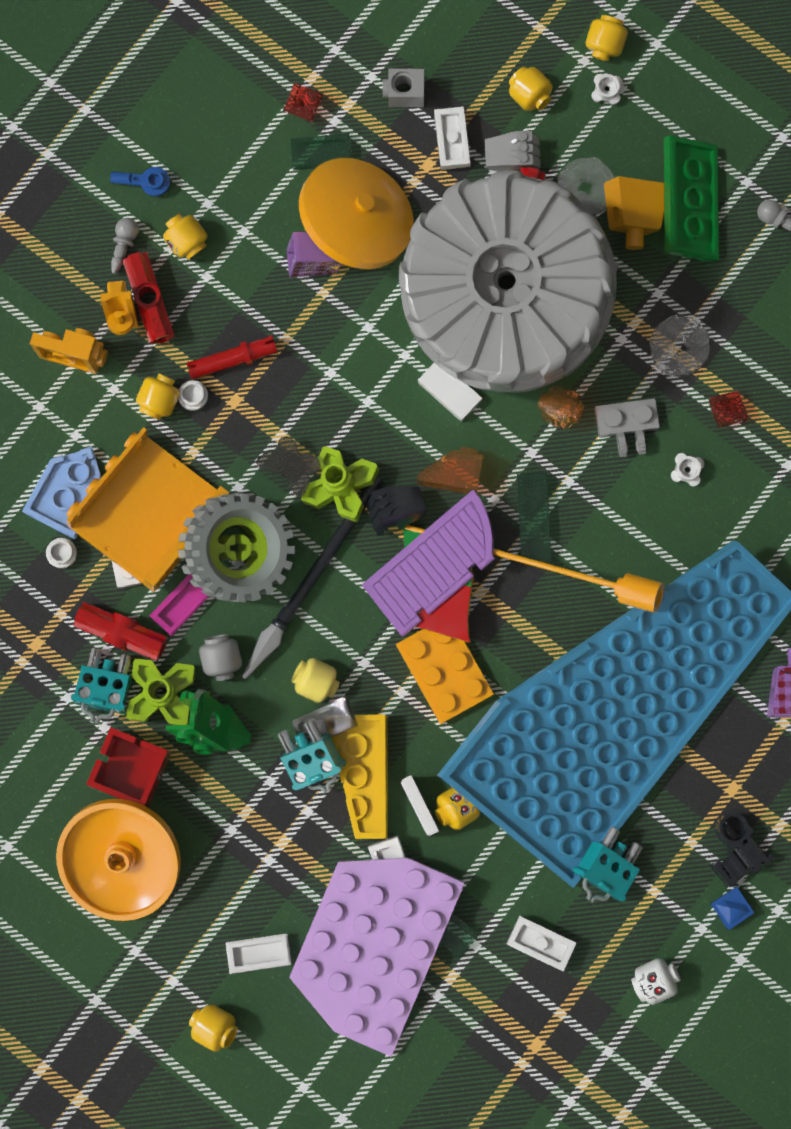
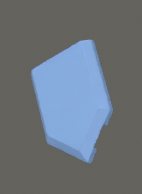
M93 447L52 458L22 512L66 536L76 539L78 534L68 527V516L66 514L76 501L81 503L87 496L86 489L95 478L99 480L102 478Z

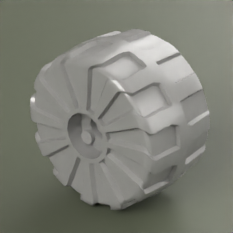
M509 170L497 171L488 178L474 182L464 179L447 188L442 200L428 213L422 212L410 230L411 240L408 244L404 260L399 266V286L404 314L414 338L425 354L438 367L455 379L470 386L494 392L519 393L536 390L574 372L583 364L602 339L609 325L616 299L617 278L613 253L602 227L593 214L572 192L554 181H543L523 175L521 171ZM504 275L515 277V285L511 289L505 290L499 287V281Z

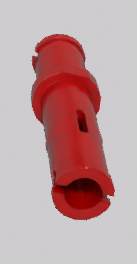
M269 335L250 343H246V341L240 342V346L186 363L191 379L195 380L243 363L247 365L253 364V360L277 354L278 351L273 336Z

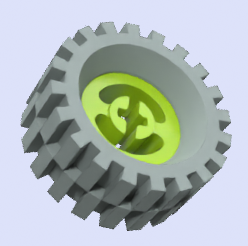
M226 494L205 500V505H199L192 510L195 514L193 518H186L183 526L188 528L187 533H180L178 540L179 542H185V550H178L179 558H186L187 564L181 567L184 574H191L193 576L190 580L191 584L194 587L202 588L201 593L207 596L233 602L255 601L261 599V594L269 595L274 592L275 589L272 585L282 584L286 579L281 574L282 570H290L293 562L286 560L287 554H295V546H287V539L294 536L292 529L283 528V524L288 522L285 515H276L275 511L278 507L273 503H264L265 498L260 496ZM232 525L242 528L249 536L248 538L242 534L223 535L218 540L221 533ZM230 545H238V550L230 551ZM219 557L225 561H244L248 557L249 559L239 569L231 570L222 564Z

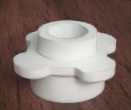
M611 74L596 75L594 78L596 86L595 91L591 95L592 99L595 102L608 101L612 105L619 103L621 98L619 88L623 85L622 79ZM609 87L610 90L605 91L604 88Z
M684 453L678 454L675 457V470L671 473L672 480L674 482H687L690 486H697L700 483L699 474L704 467V461L700 457L686 456ZM689 467L690 472H686L685 468Z

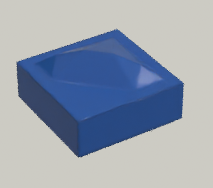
M737 887L732 888L710 903L727 930H730L754 914V911Z

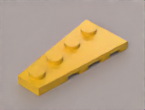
M325 715L332 740L341 758L346 760V764L339 775L344 786L355 839H388L387 715Z

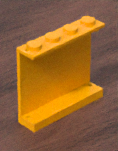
M143 427L138 434L133 432L124 444L126 449L119 457L114 455L105 466L107 472L100 480L95 478L86 489L87 496L81 503L76 501L66 515L68 516L67 525L71 530L155 593L182 559L179 558L178 550H185V542H179L178 540L180 533H187L188 528L183 526L186 518H193L195 514L192 510L199 505H205V500L230 493L222 486H219L218 489L214 488L148 438L147 430Z

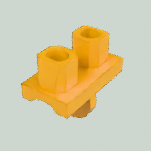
M108 282V293L101 294V304L109 331L115 335H124L130 332L132 328H139V320L131 291H127L126 282Z

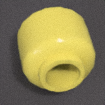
M310 658L306 662L302 660L292 677L296 693L315 703L324 701L327 696L332 698L339 687L335 668L316 658Z

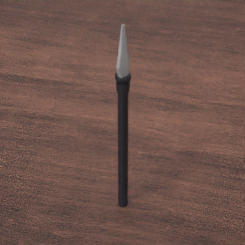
M376 477L374 484L365 487L359 496L364 505L362 513L367 507L366 504L371 497V492L378 490L383 484V481ZM346 518L343 520L286 606L281 609L276 616L277 618L272 620L271 625L261 632L243 674L244 679L280 645L282 635L288 630L287 625H290L296 615L295 612L356 522Z

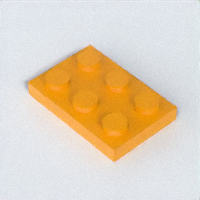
M422 629L396 644L440 725L494 695L464 641Z

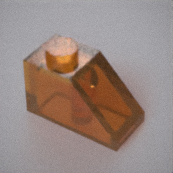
M460 447V451L452 450L418 474L417 486L464 494L475 490L477 493L483 455L477 454L478 450L468 447Z

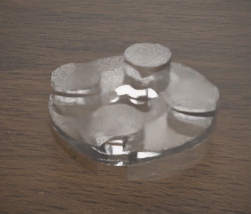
M596 157L579 158L569 162L558 175L557 183L572 192L596 217L607 210L604 182L613 179L614 176L600 159ZM586 181V183L593 185L591 194L587 195L585 191H578V188L581 187V182Z
M674 315L668 317L655 328L649 341V351L655 366L661 372L673 377H682L698 371L704 365L710 351V337L708 332L696 320ZM683 340L685 342L684 345L688 347L687 351L681 350L679 354L675 353V346L671 343Z

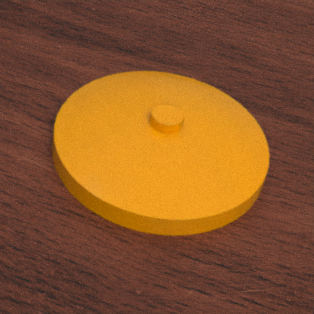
M337 158L326 161L315 168L309 175L299 195L300 217L309 237L326 255L346 266L358 269L381 268L396 260L411 240L410 230L414 224L410 203L397 182L373 164L354 158Z
M124 799L101 800L80 810L64 828L58 841L56 853L58 873L70 896L90 913L115 921L139 919L157 910L165 903L175 888L181 867L178 843L166 822L146 806Z

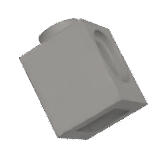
M424 69L388 70V79H383V97H388L389 107L424 108ZM400 84H407L411 89L407 92H399L396 87Z

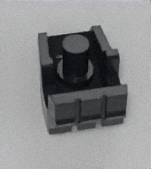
M390 486L372 491L371 497L366 504L373 529L376 531L377 536L384 535L383 529L387 526L397 525L400 531L404 530L408 524L422 519L427 512L419 486Z

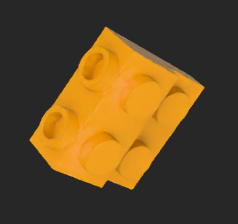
M76 328L74 332L66 329L63 340H60L61 337L51 332L44 331L42 335L33 332L30 345L41 359L96 375L98 368L103 367L106 362L108 351L103 349V343L98 342L93 337V333L87 330Z

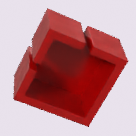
M110 727L100 750L101 754L109 757L108 762L96 760L86 785L116 798L137 802L149 808L171 752Z

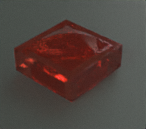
M294 83L283 111L312 122L323 95L320 92Z
M739 391L713 396L708 401L718 428L746 422L749 417Z

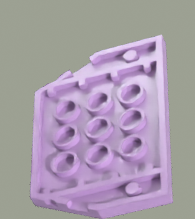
M409 857L339 861L289 978L334 1032L392 1057L465 882Z

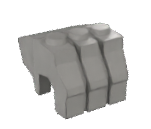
M515 131L485 139L486 168L491 171H518L521 167L539 169L541 167L539 159L540 148H538L540 147L539 137L534 135L532 131Z

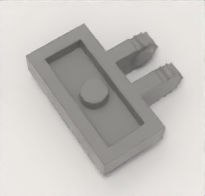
M655 398L595 406L599 438L616 436L619 456L626 457L628 446L625 434L634 433L636 451H638L639 455L646 454L643 432L659 429Z

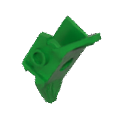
M198 689L196 693L188 690L182 692L179 701L191 708L189 725H166L165 729L176 736V741L189 744L193 747L194 752L202 755H211L212 751L236 750L249 744L251 733L245 728L230 705H222L210 696L211 692ZM210 716H216L217 725L214 730L210 726Z

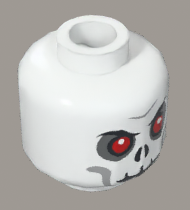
M657 958L637 967L635 977L631 981L639 999L642 1002L646 1000L649 1004L654 1005L677 994L676 983L681 981L673 963L667 965L663 959Z

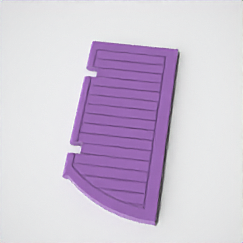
M475 490L469 492L362 584L363 588L402 637L422 621L417 613L424 608L426 613L430 615L474 577L469 569L476 564L482 570L495 559L493 556L494 540L491 521L482 500Z

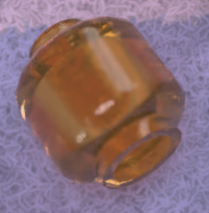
M553 386L548 393L543 392L541 394L537 409L542 410L541 418L543 422L562 429H569L572 424H578L584 408V402L580 401L579 393L560 386Z

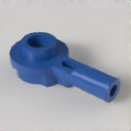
M151 167L143 174L111 172V183L141 186L146 194L153 197L165 194L170 186V178L167 172L159 167Z

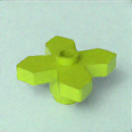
M324 446L317 460L322 470L321 479L307 483L301 500L304 504L317 509L335 500L339 515L357 522L364 505L355 490L373 485L379 473V467L376 463L360 459L347 467L340 451Z
M135 659L133 662L132 678L143 688V692L128 701L127 719L147 722L160 709L168 724L189 725L190 708L179 701L180 697L178 694L194 684L195 667L189 664L176 663L162 676L152 660ZM159 688H166V695L159 699L156 695Z

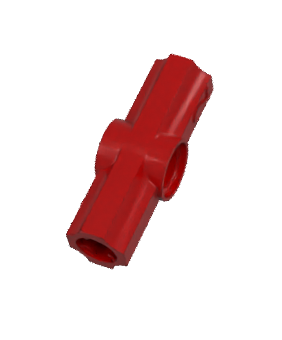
M137 252L123 259V264L149 343L153 345L168 342L175 335L148 253ZM147 293L156 295L155 300L150 304L141 302L142 297Z
M85 602L79 607L73 624L79 630L102 638V641L125 651L129 649L157 662L162 656L168 637L140 626L135 620L115 612L111 614Z

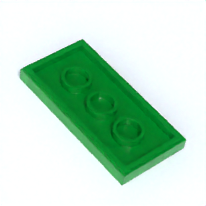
M672 135L664 138L665 254L708 262L719 260L718 145Z

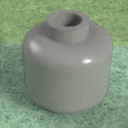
M228 634L204 639L205 644L199 648L204 673L208 676H215L216 681L233 678V672L242 666L237 641L229 638Z

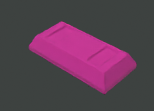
M191 574L149 615L171 637L210 597L201 593L202 588L194 587L191 584L190 580L193 578Z

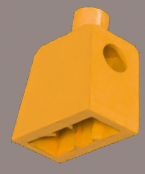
M621 176L604 182L610 230L626 233V249H643L644 235L659 231L662 226L664 183Z

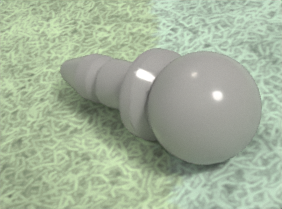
M765 200L759 205L757 214L762 222L767 224L773 223L775 228L781 224L783 228L791 231V218L785 216L788 210H781L780 205L774 200Z
M123 218L115 226L117 236L113 238V242L118 245L115 247L114 257H112L111 261L113 274H116L122 267L127 247H133L132 240L139 233L138 224L131 218Z

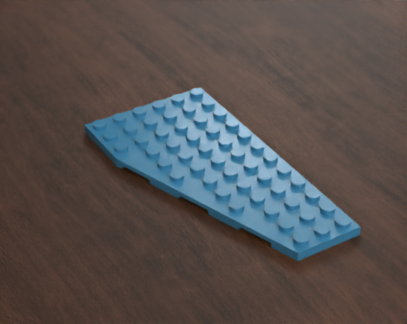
M731 541L666 585L661 605L656 613L635 607L496 700L437 775L563 881L574 888L581 877L574 873L573 868L575 866L578 867L592 841L601 844L610 827L619 830L791 611V591L739 542Z

